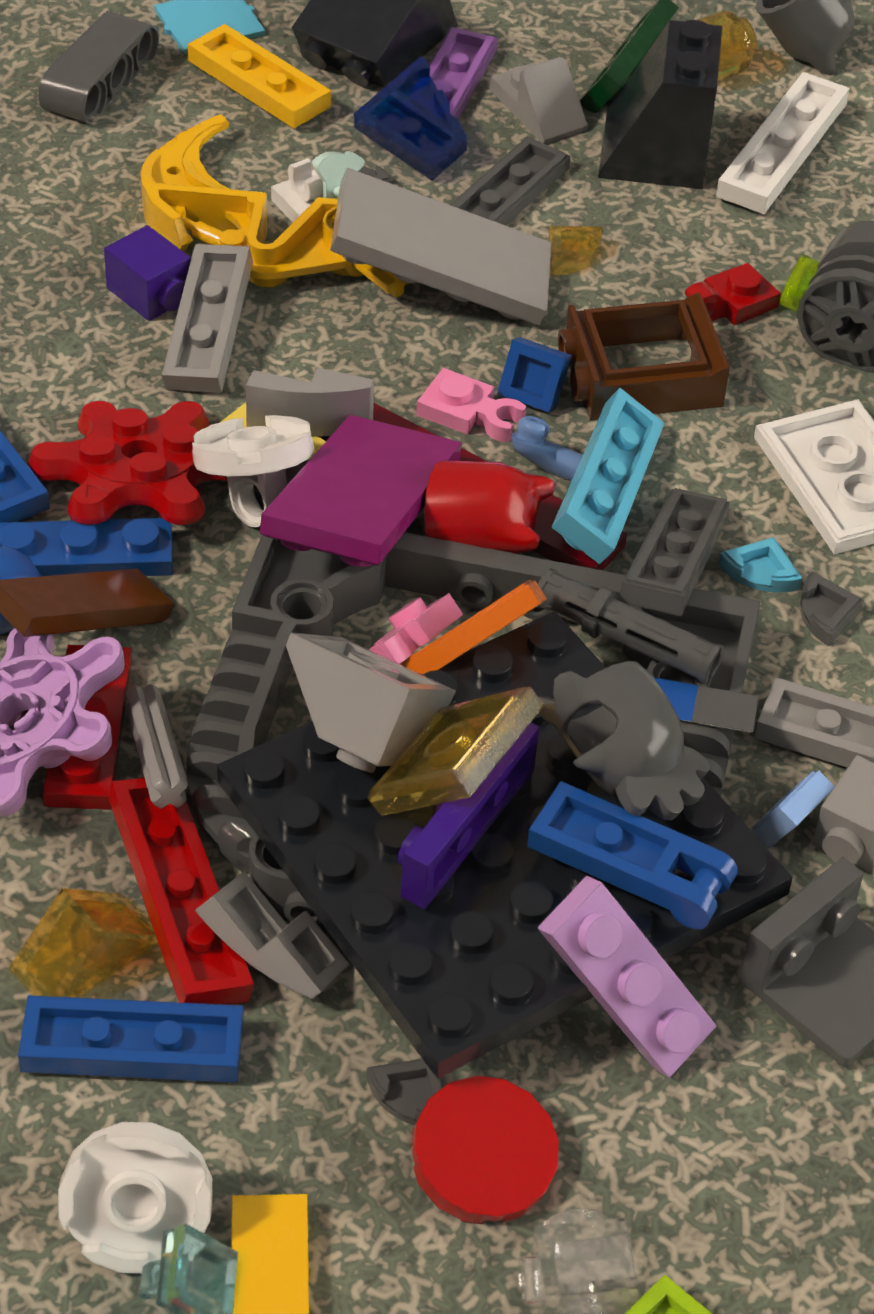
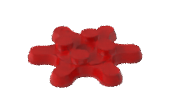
M106 401L87 403L82 408L77 422L79 432L86 437L71 442H43L33 447L27 462L28 467L39 480H70L80 484L73 491L67 510L71 520L85 525L105 522L119 508L128 505L152 507L160 513L162 519L172 524H192L205 516L204 501L195 487L209 480L228 481L227 476L207 474L197 470L194 465L192 455L194 434L208 427L209 419L204 408L192 401L178 402L163 415L154 418H148L144 411L136 408L117 410L113 404Z

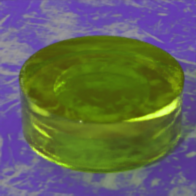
M805 254L799 258L784 287L780 305L798 312L800 299L807 289L811 278L817 272L820 261Z

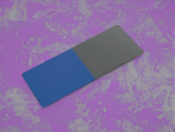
M654 678L669 698L679 720L753 732L758 696Z

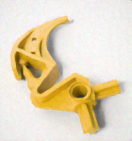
M221 114L179 133L164 146L154 150L144 161L140 177L142 205L146 223L184 253L188 245L193 241L186 231L188 230L192 232L194 238L208 245L250 246L253 264L249 278L251 282L259 287H274L285 282L290 277L332 271L335 274L360 277L365 275L387 294L390 293L395 298L404 294V285L408 283L400 280L393 273L368 264L351 263L343 258L342 255L330 250L338 199L318 197L273 243L264 244L268 230L267 193L232 190L211 177L200 161L199 152L203 145L214 135L229 128V121Z

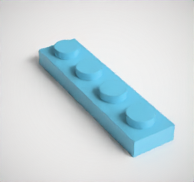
M621 388L606 401L552 525V528L560 533L571 547L583 551L598 564H601L616 548L665 424Z

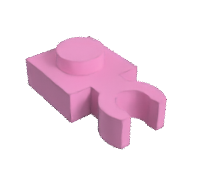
M442 368L417 401L416 415L467 435L475 425L483 427L491 438L501 442H510L513 424L503 421V419H509L518 423L521 418L526 416V406L520 401L510 398L495 400L494 386Z
M450 593L428 606L419 597L388 618L394 628L375 642L374 646L368 650L400 664L411 656L417 648L428 643L450 626L463 613Z

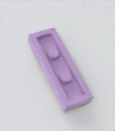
M586 876L537 927L648 1063L663 1075L670 1078L717 1026L602 882Z

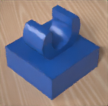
M521 337L512 339L497 394L518 400L523 404L546 412L554 411L560 399L572 355Z

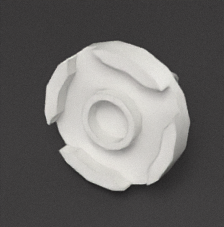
M267 415L265 416L266 426L244 428L243 418L231 419L210 425L194 434V442L192 443L194 465L197 470L207 474L227 476L229 496L237 517L250 527H259L261 514L287 486L285 469L308 460L315 451L308 421L297 417ZM254 485L262 495L264 509L260 507L256 499Z
M120 1122L95 1131L73 1150L61 1176L58 1189V1218L64 1230L68 1226L72 1236L82 1244L81 1253L92 1263L118 1273H152L163 1269L164 1261L179 1256L186 1249L187 1254H189L199 1245L211 1219L212 1176L201 1152L180 1133L152 1122Z

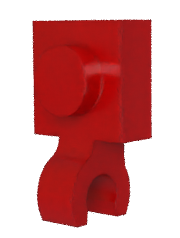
M749 263L704 279V282L695 283L685 290L687 297L698 292L701 293L711 321L725 316L734 326L778 308L781 293Z

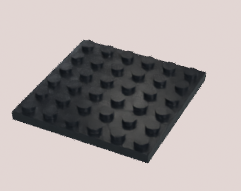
M556 611L468 650L439 670L422 674L456 691L449 706L402 765L376 766L373 773L352 767L336 757L339 747L317 736L313 722H309L217 764V782L437 1079L594 997L587 986L581 982L537 928L586 876L603 883L664 960L789 895L793 877L704 777L700 779L705 789L701 799L696 804L684 805L682 812L672 821L657 817L648 808L640 815L726 853L735 861L738 873L727 892L716 895L715 899L718 908L707 927L703 929L686 927L673 917L670 910L527 847L529 829L560 781L624 808L617 796H608L588 775L586 770L577 768L573 764V761L577 759L566 745L556 728L544 720L537 712L536 702L540 697L547 696L554 699V679L560 673L572 671L584 678H588L606 668ZM587 705L572 720L587 715L602 705ZM515 715L539 726L534 772L424 910L400 897L402 865L398 864L397 861L400 848L414 827L420 826L424 828L436 814L438 801L448 784L454 779L462 782L473 768L475 756L483 741L491 734L498 737ZM676 869L674 875L690 882L693 880L690 874Z

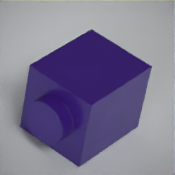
M149 225L104 248L106 287L108 290L148 321L167 311L179 309L191 262L190 256Z

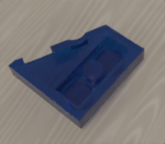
M419 57L354 113L355 129L431 181L467 151V135L459 120L451 115L450 103L443 90L436 88L430 76V66L423 57Z

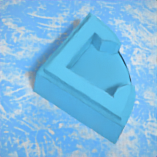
M774 537L720 552L719 566L731 578L745 586L777 593L800 590L802 577Z

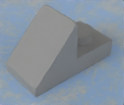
M557 57L539 64L531 63L518 66L512 70L491 76V92L541 143L549 144L587 131L588 125L568 64L563 57Z

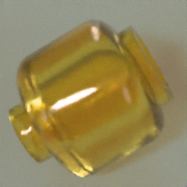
M728 9L697 19L707 24L723 26L718 82L746 71L752 62V55L757 51L756 35L750 22L745 17H739Z

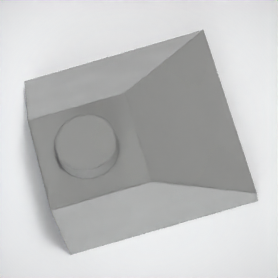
M290 633L286 643V648L317 736L339 747L336 754L339 760L366 772L373 773L376 766L402 765L449 706L456 691L343 637Z

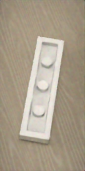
M802 72L720 177L716 197L765 214L847 105L850 88Z

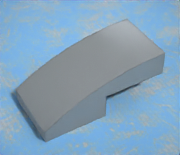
M317 367L311 382L253 370L246 384L247 427L266 426L265 416L267 415L290 416L308 421L311 437L331 436L349 415L373 420L374 380Z
M245 871L195 910L211 930L250 965L270 979L310 999H313L350 965L306 910L287 925Z

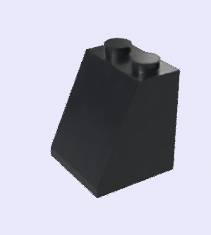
M310 0L292 26V30L301 49L302 57L311 65L320 69H325L327 65L342 70L349 80L359 86L366 87L369 83L387 89L441 42L450 27L456 28L458 24L450 0Z
M670 20L607 109L598 178L703 189L717 92L723 26L707 24L700 20H688L685 22Z

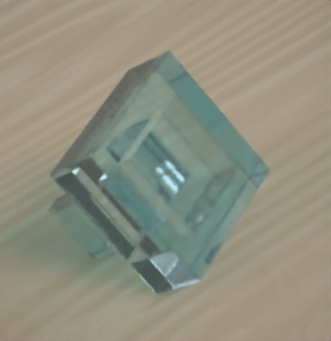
M188 1224L163 1231L160 1260L149 1262L142 1267L139 1297L144 1300L156 1297V1305L173 1314H233L238 1252Z

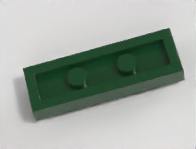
M658 0L635 25L579 100L580 104L587 111L597 113L607 101L610 103L614 101L628 81L629 76L635 71L648 52V49L651 48L679 7L671 0Z

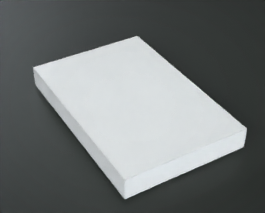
M859 399L756 425L754 438L833 554L874 544V420Z

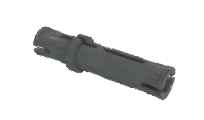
M553 568L547 569L538 582L547 600L536 607H542L551 612L556 611L559 616L581 625V631L585 635L597 638L601 634L649 658L697 678L704 684L711 681L719 667L724 653V646L707 641L663 619H659L617 600L616 592L611 589L601 587L597 591L558 573Z

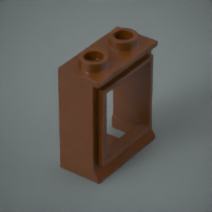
M700 292L685 300L584 309L581 311H576L574 305H568L566 329H560L558 332V350L572 355L570 361L572 366L570 373L572 396L575 402L584 401L590 421L599 419L606 401L619 388L653 414L724 406L730 366ZM674 339L688 340L691 348V361L611 370L603 347Z

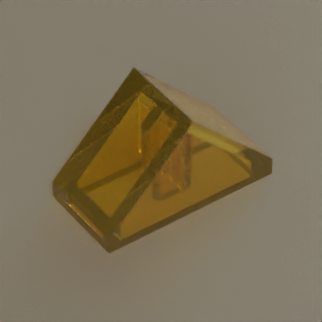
M61 888L11 963L10 972L33 996L80 998L159 944L151 922L122 893Z

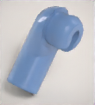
M533 416L521 418L518 421L517 432L512 433L511 436L515 452L547 473L571 482L583 454L546 440L550 431L546 421Z

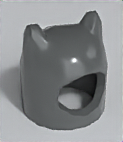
M758 0L756 2V11L775 35L782 48L792 58L811 63L822 74H834L837 69L835 55L853 32L855 18L850 0Z

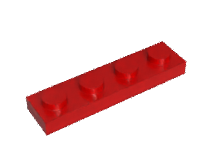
M145 778L112 781L109 802L178 1002L218 1005L249 1002L254 982L246 961L218 937L195 911L215 895L219 888L187 801L179 808L169 804L160 809L150 799Z

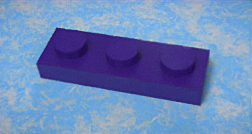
M515 715L498 737L491 734L483 741L475 756L473 768L462 782L454 779L448 784L438 801L436 814L424 828L420 826L414 827L400 848L397 859L398 864L402 865L400 897L424 910L534 772L539 726Z

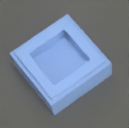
M820 770L816 773L812 771L789 790L752 827L754 829L752 832L765 846L770 848L793 830L835 786Z

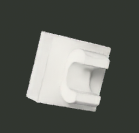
M309 158L289 165V180L271 186V200L292 222L318 197L324 198L323 181L315 170L312 171V161Z

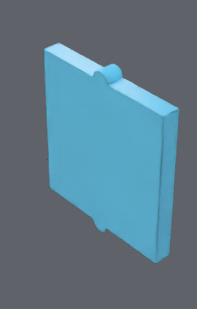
M172 0L154 5V11L164 24V34L172 36L184 55L188 54V43L223 24L228 25L249 39L266 36L264 27L254 15L255 7L247 5L244 0Z

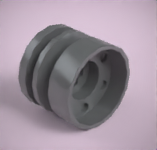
M858 221L841 229L834 237L818 264L817 272L811 278L807 289L800 299L797 314L802 336L816 354L826 360L865 372H874V221Z

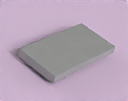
M346 169L340 182L330 247L332 252L342 255L343 258L351 263L368 264L393 273L404 282H418L441 290L457 301H471L494 309L510 320L521 319L535 325H540L547 312L551 242L353 169Z

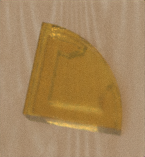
M549 226L548 241L551 242L550 276L571 274L589 266L600 253L603 227Z

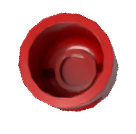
M441 460L435 464L426 490L424 510L426 536L515 554L536 549L540 541V536L534 531L539 504L542 500L553 495L556 484L545 476L524 473L520 469L501 462Z

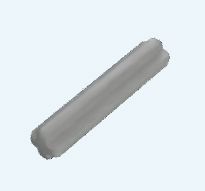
M135 684L126 692L128 703L125 709L150 799L160 809L169 804L179 808L187 800L185 789L188 786V781L161 692L153 684H149L143 689Z

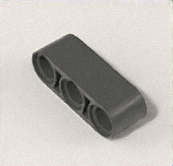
M111 11L103 13L44 73L39 87L38 99L40 106L45 110L91 124L93 121L89 119L95 113L101 114L119 95L116 91L121 86L127 87L145 68L141 65L147 59L153 60L159 46V31L157 27Z

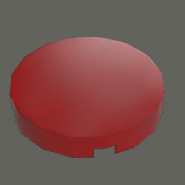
M476 1075L448 1083L428 1099L412 1130L411 1147L412 1157L415 1162L413 1170L419 1186L439 1209L463 1222L483 1224L484 1221L496 1222L503 1220V1222L521 1217L543 1198L558 1169L559 1140L549 1114L531 1093L505 1079Z

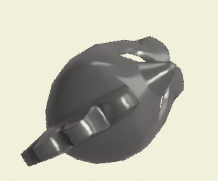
M625 661L614 664L588 678H584L572 671L560 673L554 679V699L546 696L540 697L536 702L537 712L544 720L556 728L566 745L577 758L573 761V764L577 768L586 770L588 775L608 796H617L629 814L639 816L648 808L657 817L672 821L682 812L684 805L696 804L703 796L705 789L700 779L707 774L710 765L696 750L684 745V734L680 720L669 698L654 677L638 662ZM587 705H602L591 713L572 720Z

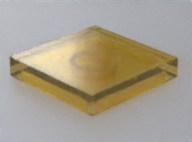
M522 687L440 708L370 790V795L367 798L382 816L471 797L543 708V703L531 687Z

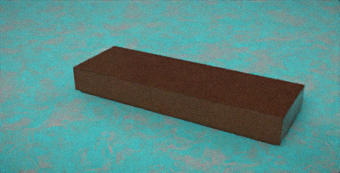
M139 569L0 580V614L23 637L160 623L169 618L175 605Z

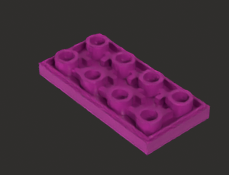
M349 415L261 514L260 534L265 537L281 540L282 545L291 550L309 551L315 549L338 555L343 562L352 566L380 565L424 508L428 481L435 464L441 460L460 461L462 442Z

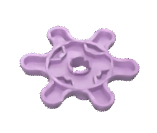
M15 628L9 633L6 653L0 662V817L12 815L24 805L29 780L39 767H57L67 761L70 756L78 757L84 761H93L104 756L109 751L112 745L109 721L99 712L85 710V706L96 691L114 681L124 670L123 649L115 638L107 636L90 641L77 652L60 657L52 655L55 647L53 634L23 637ZM28 710L26 715L21 718L23 712ZM14 725L16 730H11L10 726Z

